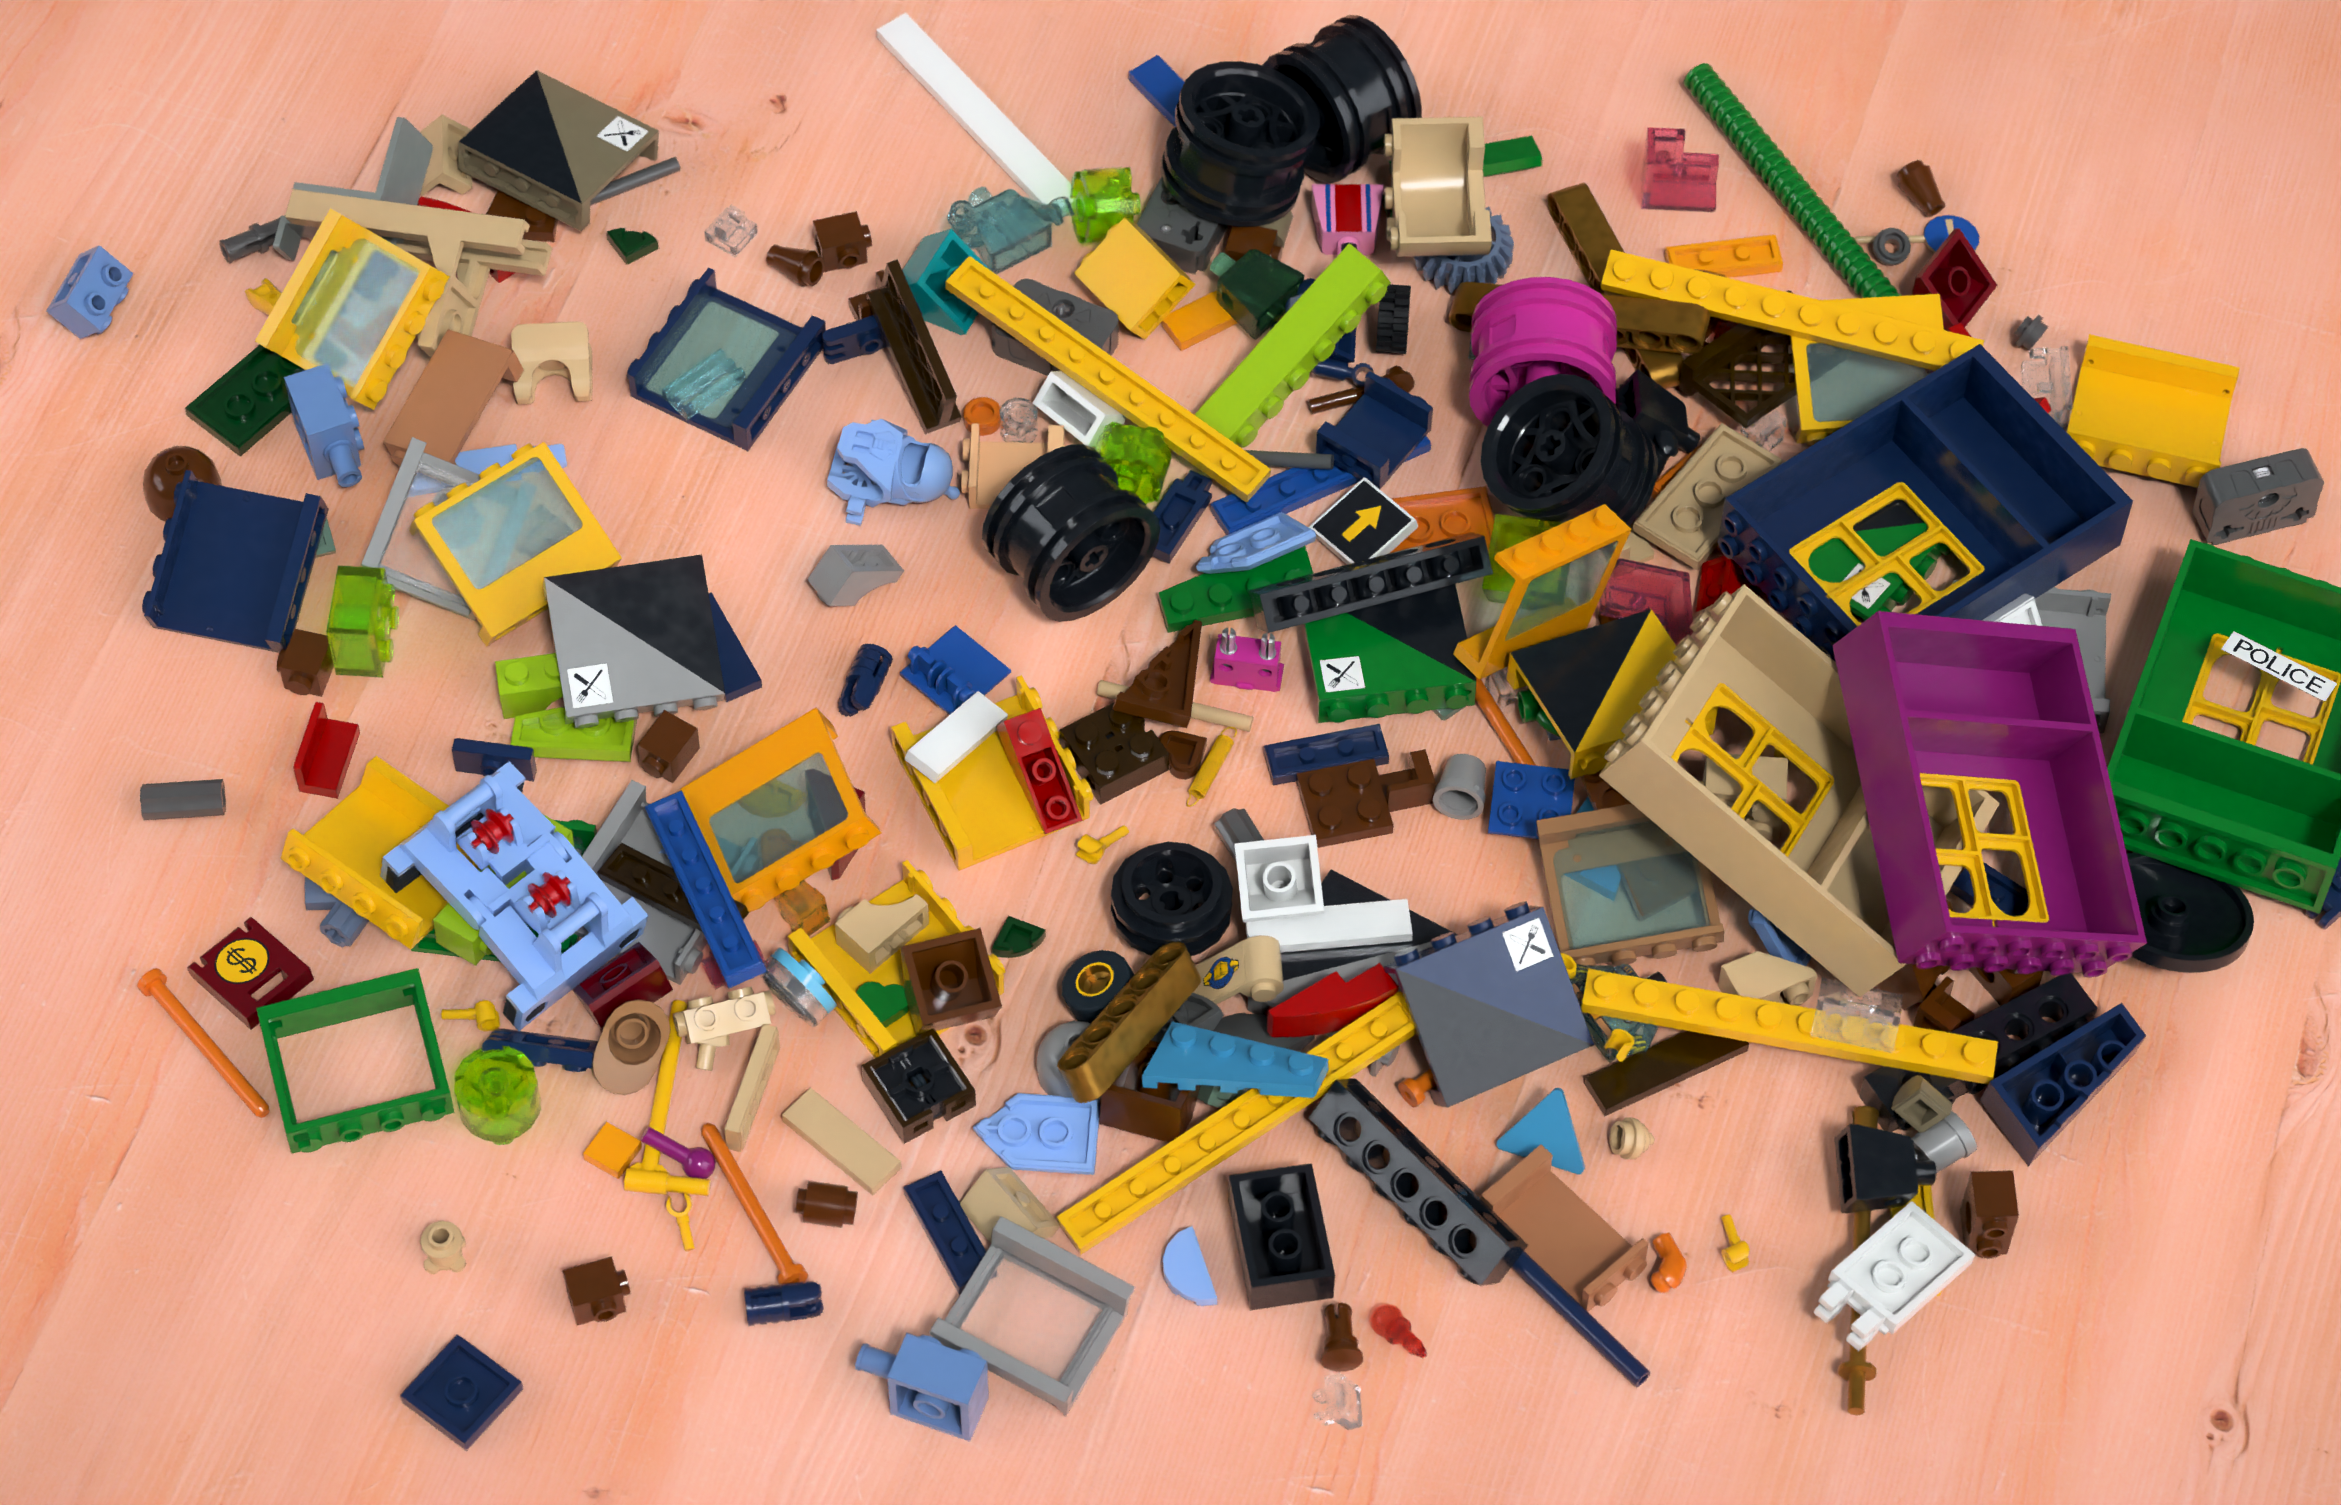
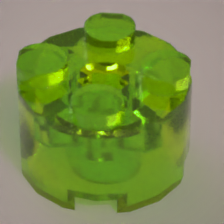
M1130 167L1094 168L1074 172L1071 181L1070 199L1076 198L1077 216L1072 217V223L1079 243L1101 244L1106 238L1109 229L1113 225L1120 223L1124 217L1134 223V215L1140 214L1141 204L1139 193L1132 192L1131 189L1132 174Z
M1111 422L1106 425L1103 433L1098 438L1095 450L1116 472L1119 488L1136 493L1146 505L1147 503L1159 500L1172 458L1169 447L1164 442V433L1155 427L1141 428L1134 425H1122L1117 422Z
M502 1046L503 1050L492 1049L485 1052L482 1051V1048L475 1050L463 1059L454 1077V1093L463 1125L473 1135L486 1141H492L496 1145L510 1144L514 1138L521 1136L529 1130L541 1111V1096L533 1064L522 1052L509 1046Z

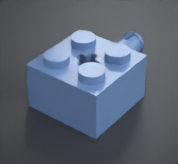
M328 363L284 377L294 424L317 480L336 474L340 486L351 487L356 485L362 479L361 471L358 469L361 466L358 451L364 449V444L357 428L360 425L353 405L348 406L345 399L348 398L342 377H334Z
M906 1333L897 1355L864 1343L856 1359V1370H862L888 1380L890 1414L969 1442L971 1441L989 1399L987 1360L982 1359L979 1354L968 1349H960L958 1351L943 1346L941 1342L931 1336L920 1335L917 1337Z

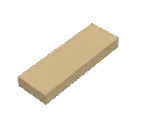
M762 1025L724 1129L726 1145L730 1150L741 1152L744 1149L779 1053V1032L775 1026Z
M811 1087L782 1114V1121L871 1195H874L901 1169V1161Z

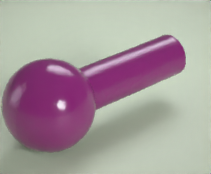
M649 1126L641 1137L640 1141L681 1163L688 1177L707 1179L715 1170V1158L708 1149L703 1147L689 1149Z

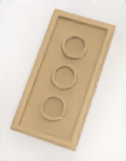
M1721 423L1635 521L1633 531L1697 570L1719 545L1718 537L1725 498L1785 461Z

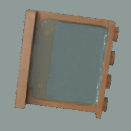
M1633 804L1536 820L1559 951L1573 958L1577 969L1588 971V969H1595L1596 964L1612 962L1615 966L1634 963L1637 960L1636 957L1653 955L1655 959L1668 958L1676 955L1677 950L1692 947L1693 951L1696 952L1708 951L1716 948L1717 943L1724 942L1723 923H1720L1710 870Z

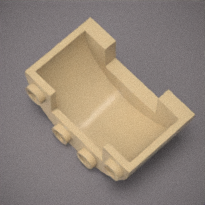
M1483 117L1392 119V133L1384 134L1385 157L1391 156V187H1385L1384 201L1385 209H1392V218L1386 219L1387 240H1390V249L1396 251L1397 257L1490 254L1492 244L1490 210L1485 208L1483 180L1485 152Z

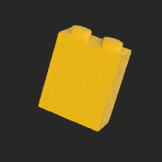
M1125 217L1120 223L1113 225L1109 229L1106 238L1094 251L1089 252L1083 258L1081 266L1074 272L1108 309L1118 315V319L1131 332L1144 340L1196 285L1139 226Z

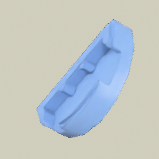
M1190 1226L1178 1232L1167 1244L1163 1256L1164 1280L1172 1293L1176 1296L1179 1294L1184 1299L1194 1301L1195 1305H1217V1296L1193 1226Z

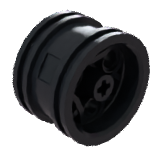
M1350 14L1341 17L1334 23L1321 28L1315 35L1313 42L1290 45L1281 52L1270 56L1263 64V66L1277 70L1293 79L1307 91L1316 104L1320 114V127L1312 152L1303 164L1304 172L1321 182L1334 183L1346 178L1348 174L1360 170L1366 164L1368 156L1371 154L1383 155L1384 134L1392 133V119L1422 118L1420 93L1405 57L1384 30L1362 16Z
M1223 61L1208 64L1195 70L1185 80L1175 110L1176 127L1170 132L1161 159V175L1165 186L1173 197L1187 209L1203 218L1220 224L1237 227H1257L1273 223L1285 217L1294 208L1304 179L1303 163L1312 152L1320 127V114L1314 100L1293 79L1277 70L1260 64L1243 61Z
M1555 374L1541 377L1524 385L1512 394L1497 410L1490 422L1481 451L1483 478L1490 491L1514 513L1523 516L1539 533L1604 504L1630 526L1645 508L1657 479L1658 460L1655 445L1648 432L1627 413L1618 409L1614 402L1593 383L1577 375Z
M1073 444L1054 449L1024 467L998 494L987 513L982 530V540L985 549L1007 573L1021 576L1024 579L1023 585L1026 595L1049 619L1059 622L1073 621L1088 616L1122 594L1147 566L1154 554L1160 535L1158 517L1136 493L1121 490L1118 486L1117 474L1093 447L1084 444Z

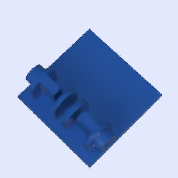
M955 625L929 648L914 646L908 653V658L911 662L900 672V675L950 715L977 691L985 696L1012 671Z
M1496 761L1488 833L1538 839L1536 820L1570 815L1575 778L1570 779L1568 776L1569 769Z

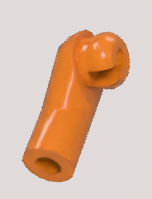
M1664 1233L1652 1242L1662 1262L1659 1266V1271L1652 1274L1651 1283L1660 1293H1667L1671 1288L1676 1289L1681 1284L1687 1269L1686 1260L1670 1233Z

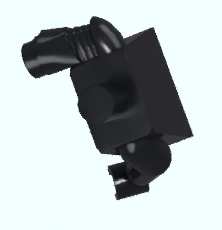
M1637 369L1623 384H1620L1619 388H1616V407L1627 413L1646 430L1655 445L1658 460L1657 481L1667 460L1671 456L1675 457L1678 454V448L1686 453H1691L1700 441V434L1688 427L1685 404Z

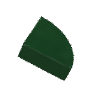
M617 228L607 232L608 242L626 265L659 249L658 240L645 231L640 233L626 231L625 228Z
M1008 916L992 947V954L1002 958L1026 955L1043 942L1046 937V929Z

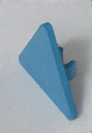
M1561 1088L1552 1090L1497 1141V1147L1500 1150L1522 1157L1529 1155L1541 1144L1553 1155L1551 1166L1575 1174H1582L1585 1170V1164L1564 1091Z

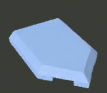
M1280 512L1215 540L1209 548L1210 556L1202 557L1196 568L1197 571L1207 574L1250 570L1315 542L1316 534L1314 530Z
M1017 1093L1005 1103L1002 1109L990 1118H984L976 1124L973 1130L1012 1170L1094 1175L1101 1099L1097 1098L1087 1103H1079L1071 1097Z

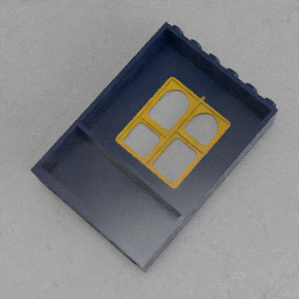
M1979 344L1726 497L1718 544L1722 553L1727 558L1733 559L1740 566L1746 579L1752 585H1757L1764 592L1774 610L1779 613L1782 612L1799 632L1836 662L1832 645L1861 624L1850 611L1852 597L1886 574L1896 573L1921 599V604L1906 614L1983 620L2024 593L2034 596V599L2120 546L2133 500L1992 355ZM1903 500L1927 524L1928 530L1887 556H1878L1854 531L1853 526L1891 502ZM1834 538L1842 540L1865 565L1863 571L1839 583H1830L1819 579L1809 567L1811 553ZM1937 543L1947 545L1970 571L1967 576L1942 591L1934 590L1909 563L1912 558Z

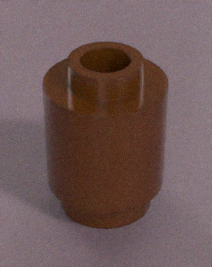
M808 1181L807 1189L799 1188L795 1213L803 1214V1223L842 1228L843 1224L853 1225L858 1192L848 1191V1186Z

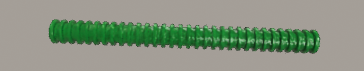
M1703 63L1691 69L1684 79L1685 87L1690 90L1693 97L1697 98L1698 103L1703 105L1704 110L1709 113L1712 120L1716 121L1717 126L1729 137L1730 142L1735 144L1736 149L1742 152V156L1748 160L1751 167L1755 168L1756 173L1761 176L1764 183L1768 184L1769 189L1781 200L1783 206L1787 207L1788 212L1794 215L1797 223H1800L1802 229L1807 231L1811 239H1814L1816 246L1820 247L1824 255H1827L1830 263H1833L1835 269L1840 271L1841 276L1847 280L1850 287L1854 288L1855 293L1860 298L1902 296L1897 293L1895 286L1890 285L1889 279L1884 277L1883 272L1877 269V265L1874 261L1870 260L1869 255L1864 253L1863 248L1857 244L1855 238L1850 236L1849 231L1844 228L1841 221L1837 220L1836 215L1830 212L1829 207L1824 204L1821 197L1817 196L1816 191L1811 189L1810 184L1804 180L1801 173H1798L1796 167L1791 165L1787 157H1784L1785 155L1782 150L1778 149L1777 144L1771 141L1770 136L1765 133L1762 126L1758 125L1757 120L1752 118L1748 110H1745V106L1739 102L1737 96L1720 79L1718 73L1713 71L1712 66L1708 63Z

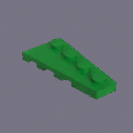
M1303 546L1250 570L1214 574L1203 573L1159 592V604L1167 632L1183 630L1187 625H1191L1194 620L1201 621L1202 626L1254 616L1249 590L1313 574L1306 547Z

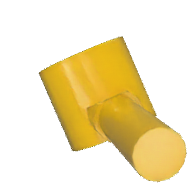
M1123 825L1099 840L1085 834L1078 841L1077 846L1081 849L1076 855L1090 864H1097L1104 855L1106 848L1129 834V829Z
M488 1000L479 1001L475 1004L474 1008L442 1009L441 1012L443 1020L476 1019L477 1028L481 1031H493L500 1027L499 1013L495 1010V1005Z
M684 1192L687 1201V1208L684 1211H676L672 1207L671 1196H669L666 1202V1208L672 1216L676 1217L684 1250L690 1251L695 1249L688 1212L692 1208V1198L687 1192Z
M1728 1214L1722 1217V1221L1731 1246L1722 1249L1721 1253L1729 1271L1734 1272L1748 1266L1749 1246L1746 1241H1741L1732 1215Z

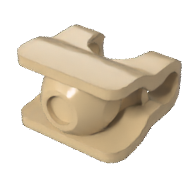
M583 322L519 324L513 328L511 333L512 350H514L524 369L518 382L513 381L517 404H532L535 400L536 386L542 379L551 375L563 376L570 381L576 402L592 400V349L589 343L588 329Z

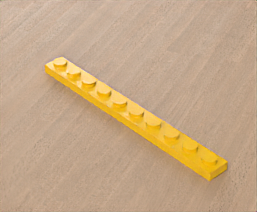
M1612 249L1610 250L1601 283V290L1635 298L1694 303L1705 307L1712 317L1933 371L1938 370L1977 345L1981 344L1983 346L1984 344L1982 339Z
M971 256L946 280L945 289L1246 503L1269 479L1271 469Z
M1588 969L1581 1011L1590 1014L1987 1085L1993 1080L1998 1041Z
M1399 991L1307 1052V1054L1328 1058V1072L1314 1098L1260 1095L1257 1088H1252L1058 1215V1223L1079 1253L1082 1255L1326 1094L1336 1080L1349 1079L1417 1034L1402 992Z

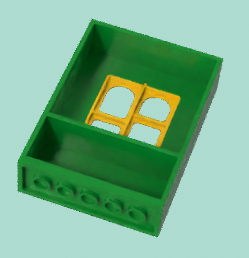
M2190 539L2107 768L2125 849L2320 914L2341 857V587L2329 584L2323 580H2316L2294 573L2286 568H2279L2254 560L2249 556L2232 553L2211 544ZM2233 631L2337 683L2327 700L2323 701L2319 715L2315 718H2309L2274 706L2271 698L2275 686L2280 679L2259 669L2261 674L2260 683L2249 711L2241 712L2206 700L2203 692L2212 666L2217 659L2224 655H2230L2221 650V648ZM2197 715H2205L2238 726L2242 730L2240 740L2233 739L2192 725L2193 720ZM2265 721H2274L2308 733L2310 735V742L2304 760L2300 761L2255 746L2262 724Z

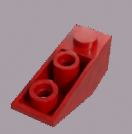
M1041 708L1005 720L996 726L1009 763L1044 834L1083 821Z

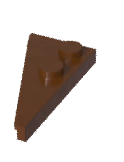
M1194 620L1191 625H1187L1178 634L1177 640L1169 648L1166 646L1149 663L1148 668L1142 670L1135 677L1133 684L1124 693L1120 692L1117 695L1113 710L1187 728L1192 712L1202 622Z

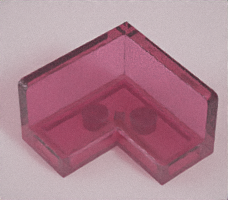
M1648 127L1641 173V209L1714 212L1716 210L1719 154L1683 152L1685 129Z
M1618 558L1599 600L1600 615L1620 619L1652 609L1676 646L1685 636H1691L1694 631L1690 628L1693 617L1689 573Z

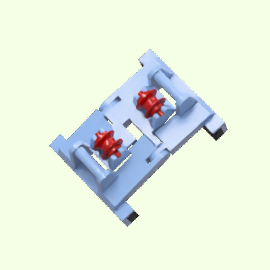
M509 761L492 775H486L482 778L480 784L444 811L440 810L433 816L430 822L383 856L380 876L395 893H398L422 874L475 930L480 929L479 937L520 984L507 994L503 1012L515 1028L520 1031L644 933L648 914L633 897L621 905L567 838L560 832L556 831L554 833L555 826L522 794L525 777ZM456 842L476 863V865L481 870H483L482 872H479L476 869V867L457 849ZM488 865L496 872V875L487 867ZM523 871L528 874L510 889L507 888L506 884ZM527 925H529L539 934L538 938L534 935V933L529 929ZM584 926L589 934L561 955V943Z

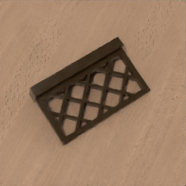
M898 259L891 261L886 265L880 290L869 293L867 301L925 434L960 422L962 416L955 403L957 399L955 390Z
M1739 323L1703 347L1700 352L1682 361L1679 389L1689 396L1698 392L1744 428H1748L1796 395L1794 373L1789 372V364H1793L1792 353H1788V345H1791L1790 335ZM1767 344L1783 345V353L1761 352V348ZM1827 344L1808 345L1810 346V354H1807L1808 365H1810V385L1853 355V351ZM1815 346L1831 347L1836 352L1832 355L1815 354ZM1741 362L1756 363V371L1735 370V366ZM1762 363L1783 364V372L1762 371ZM1714 380L1730 381V389H1715L1709 384ZM1735 381L1757 382V390L1735 389ZM1762 382L1784 383V388L1780 391H1762ZM1735 400L1757 401V406L1746 413L1735 404Z

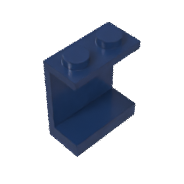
M1369 371L1365 375L1363 396L1335 427L1325 421L1318 429L1316 453L1333 454L1334 465L1360 480L1365 477L1377 488L1381 489L1431 431L1433 407L1428 405L1423 398L1413 396L1397 387L1390 379L1380 377Z

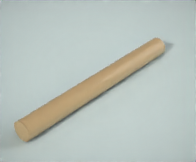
M1100 680L1097 695L1116 700L1117 695L1120 692L1124 693L1129 686ZM1195 702L1192 704L1191 718L1227 727H1235L1243 731H1251L1253 716Z

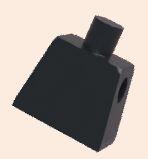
M1849 1124L1834 1137L1841 1213L1900 1207L1917 1195L1918 1185L1932 1186L1935 1183L1937 1174L1935 1162L1933 1160H1916L1914 1141L1910 1136L1858 1124Z

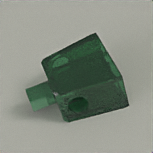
M1257 249L1249 250L1237 262L1222 252L1216 256L1210 266V271L1219 277L1217 281L1218 303L1255 340L1270 328L1273 322H1276L1285 314L1286 302L1289 298L1296 296L1298 286L1304 281L1303 273Z

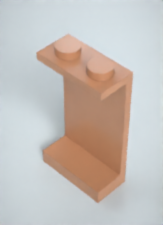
M448 329L383 441L392 456V461L401 466L413 437L427 443L423 451L424 453L457 465L455 462L456 457L501 378L518 382L524 371L514 350Z
M1540 1144L1481 1195V1200L1528 1244L1524 1251L1589 1312L1597 1304L1600 1307L1607 1304L1614 1297L1618 1290L1617 1287L1624 1280L1629 1279L1632 1281L1642 1273L1647 1265L1646 1256L1649 1243L1644 1238L1639 1240L1634 1246L1627 1242L1550 1171L1553 1155Z

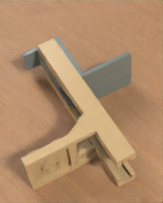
M397 117L376 193L295 182L286 214L280 217L273 248L285 259L295 260L301 237L312 241L331 208L418 259L434 261L436 269L450 277L445 284L442 296L433 305L423 329L418 333L419 342L417 346L432 357L448 329L472 336L490 269L545 276L552 247L547 242L522 239L524 232H528L530 226L524 219L418 206L433 145L406 118Z

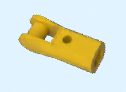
M265 278L261 281V286L254 290L249 288L245 290V293L255 309L269 316L282 292L269 279Z

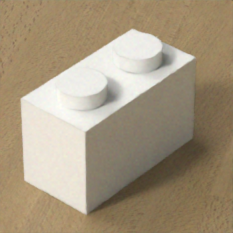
M1050 371L1033 401L1036 407L1059 425H1064L1065 430L1084 445L1090 447L1111 446L1127 418L1062 371Z

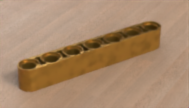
M1583 182L1548 193L1547 203L1550 215L1589 287L1604 295L1630 297L1601 290V283L1610 250L1624 252L1588 185ZM1623 348L1635 371L1637 369L1665 389L1680 385L1682 361H1684L1681 353Z
M1480 282L1460 283L1457 287L1449 315L1450 324L1461 331L1472 332L1471 322L1476 305L1486 294L1501 285ZM1601 294L1612 305L1616 314L1617 347L1695 354L1702 350L1710 320V313L1705 307L1687 302Z

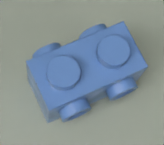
M98 245L79 254L46 312L80 339L94 333L100 334L111 323L112 316L110 313L114 306L119 304L127 295L129 288L126 286L133 273Z

